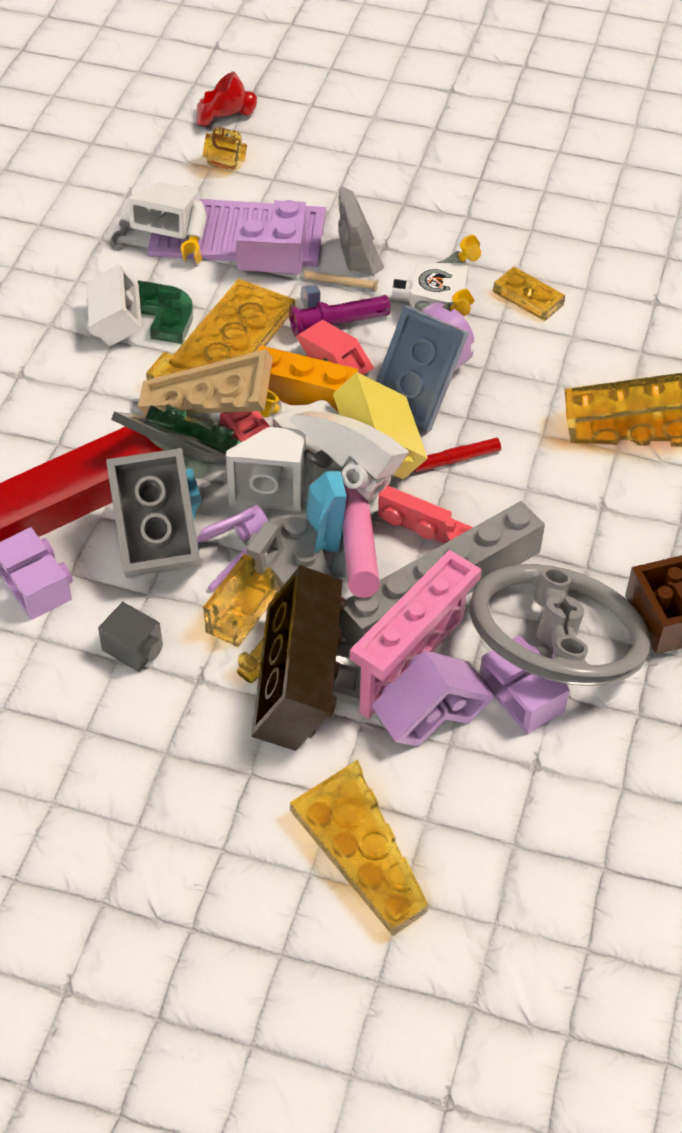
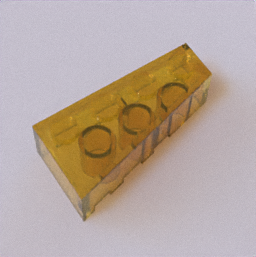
M682 373L564 389L566 419L571 443L617 445L620 440H630L639 446H649L650 441H670L671 447H682Z

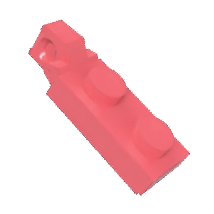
M387 486L379 493L378 517L391 525H400L417 532L418 535L425 539H434L445 544L473 528L451 518V511L393 487Z

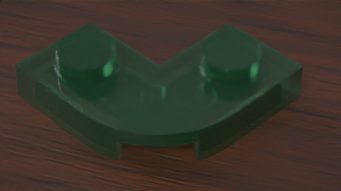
M138 280L141 313L155 316L150 327L151 339L183 344L193 321V304L189 295L174 286Z
M167 404L165 409L150 405L146 415V419L169 431L194 437L220 451L227 452V450L243 442L233 436L235 430L216 422L212 426L187 416L186 410L172 404Z

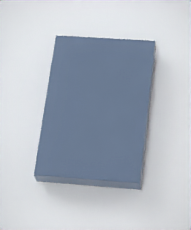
M404 306L376 382L406 396L416 426L429 431L432 430L469 332L411 306Z

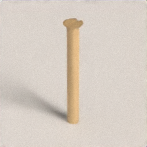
M305 271L304 279L374 289L375 292L378 288V279L370 281Z

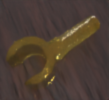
M263 638L249 654L243 652L238 657V665L240 667L237 669V675L248 683L255 682L259 677L260 662L258 660L262 653Z

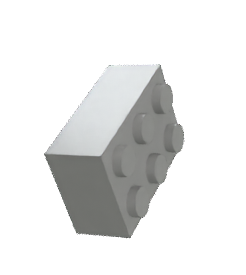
M182 448L106 459L123 572L126 578L201 566Z

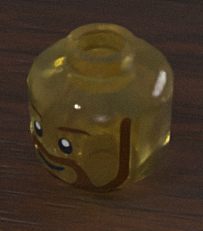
M215 127L212 129L211 134L206 133L202 157L207 158V164L211 167L234 170L238 165V161H245L247 144L242 143L240 132Z

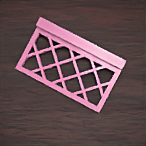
M448 550L350 649V660L361 667L360 714L369 719L375 713L371 705L382 695L383 689L389 683L395 681L408 668L409 662L415 656L421 654L424 650L433 652L464 620L466 594L480 580L482 569Z

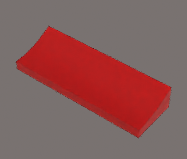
M122 427L1 482L0 542L32 527L38 537L43 536L113 503L106 459L164 451V449L154 444L146 436L127 427Z

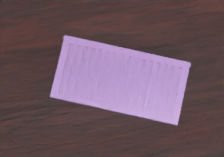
M199 199L204 204L207 216L203 238L198 241L202 259L237 262L236 236L239 219L272 221L274 204ZM306 206L307 232L302 266L318 267L325 214L327 213L326 207ZM152 233L147 250L148 256L183 258L181 245L189 240V238L180 239ZM194 253L189 254L187 258L194 259Z

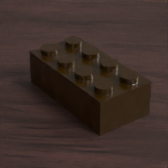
M299 565L267 606L251 737L296 751L307 738L311 739L314 736L318 726L325 719L328 720L333 715L337 702L336 696L333 695V686L340 667L339 662H336V652L342 639V630L339 629V617L345 606V598L341 597L343 580Z

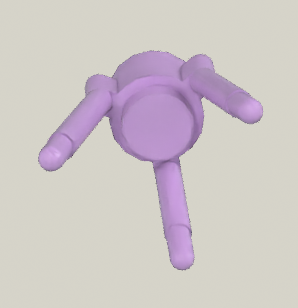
M254 505L238 515L201 529V534L196 536L197 544L232 529L235 530L240 540L244 542L250 539L254 533H258L265 521H269L258 505ZM246 548L208 586L210 591L216 590L248 558Z

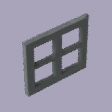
M116 411L112 415V421L172 449L182 448L183 454L202 463L226 465V452L229 450L228 448L163 418Z

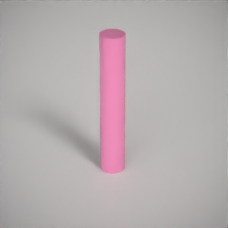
M344 484L347 498L342 530L348 588L356 597L367 598L373 596L380 587L369 501L357 490L348 488Z

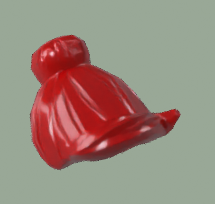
M231 71L218 81L214 90L205 92L204 98L199 99L197 104V125L206 127L213 121V118L231 116L238 112L249 116L253 114L256 108L257 96L251 91H245L238 75Z

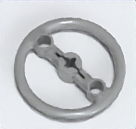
M541 564L506 566L494 570L483 577L475 586L470 601L472 623L480 637L493 651L516 667L551 681L580 686H600L617 683L631 677L640 670L650 650V632L638 610L611 587L594 578L569 569ZM521 583H531L537 587L534 600L544 610L536 636L543 645L553 649L551 659L526 649L512 640L497 626L488 608L489 598L496 591ZM568 590L578 592L602 604L624 624L630 634L632 643L631 650L626 656L615 662L602 665H591L585 661L588 647L582 640L576 638L584 616V608L575 599L567 597Z

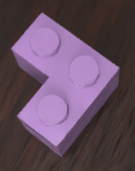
M274 200L272 221L239 219L236 236L237 270L301 274L307 232L306 202Z
M424 650L409 662L408 668L395 681L389 683L383 689L382 695L371 706L395 742L420 746L445 720L469 724L495 696L471 662Z

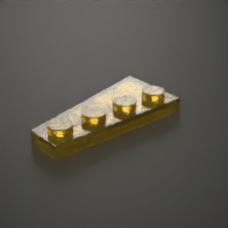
M356 760L291 801L290 812L390 934L394 936L428 912L429 904L406 857L402 856L395 842L396 837L389 823H386L378 807L379 802L372 788L369 789L360 763Z

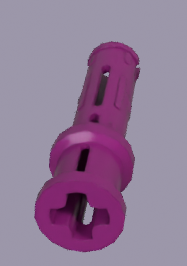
M386 294L335 305L318 302L315 307L304 309L291 307L289 309V321L293 335L296 337L321 320L331 325H338L374 317L389 316L391 313L389 308L391 306Z

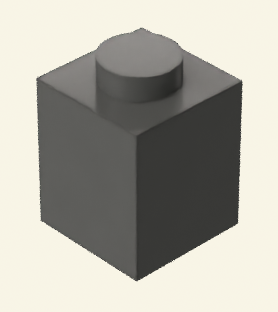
M123 601L98 627L102 651L138 672L148 661L155 660L162 650L163 641L160 622Z

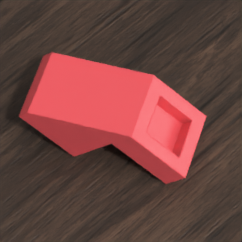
M324 320L296 336L308 357L320 360L327 358L328 362L357 368L362 375L374 369L356 338Z

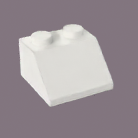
M268 427L227 450L226 468L229 505L244 507L258 505L260 508L301 512L306 483V457L304 455L306 451V435L299 429Z

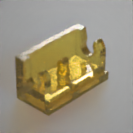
M243 554L203 606L205 632L238 648L278 593V590L275 589L274 573L271 568L267 567L262 575L258 574L255 570L254 558Z

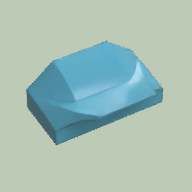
M326 471L309 486L306 516L309 523L317 531L315 553L323 549L327 552H339L347 498L341 471Z

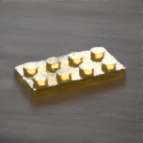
M238 278L170 358L171 368L177 371H184L257 352L260 345L266 346L289 318V309L295 307V299Z

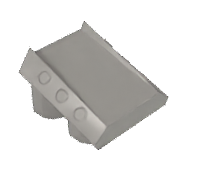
M341 187L339 188L338 196L340 213L338 234L347 268L349 271H357L374 276L384 268L372 242L375 238L354 192Z

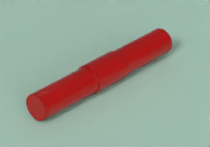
M496 437L427 455L428 459L413 472L417 473L501 451L500 440Z

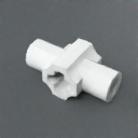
M354 459L348 463L341 473L343 483L348 488L357 490L367 501H373L391 481V476L375 479Z

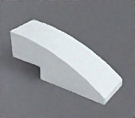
M308 411L293 414L290 418V421L341 467L347 466L354 459L375 479L394 475L409 453L407 449L391 437L370 425L349 417L327 412Z

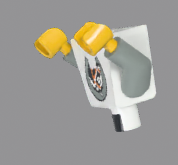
M472 234L464 237L460 242L462 252L456 251L443 261L417 264L413 281L394 279L392 299L410 300V306L420 311L432 303L440 302L445 304L442 308L448 311L455 309L462 316L468 315L471 311L470 305L475 300L470 291L466 289L469 263H466V260L477 261L481 257L480 242L477 237Z

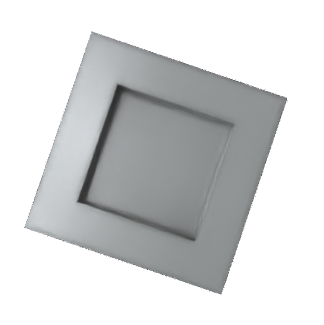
M265 521L258 533H254L250 537L246 552L252 572L265 576L284 548L278 525Z
M336 655V662H339L340 667L334 682L333 695L339 701L357 705L360 702L361 667L348 658Z

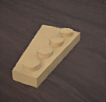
M265 349L143 381L138 408L144 415L264 411L273 358L268 350Z

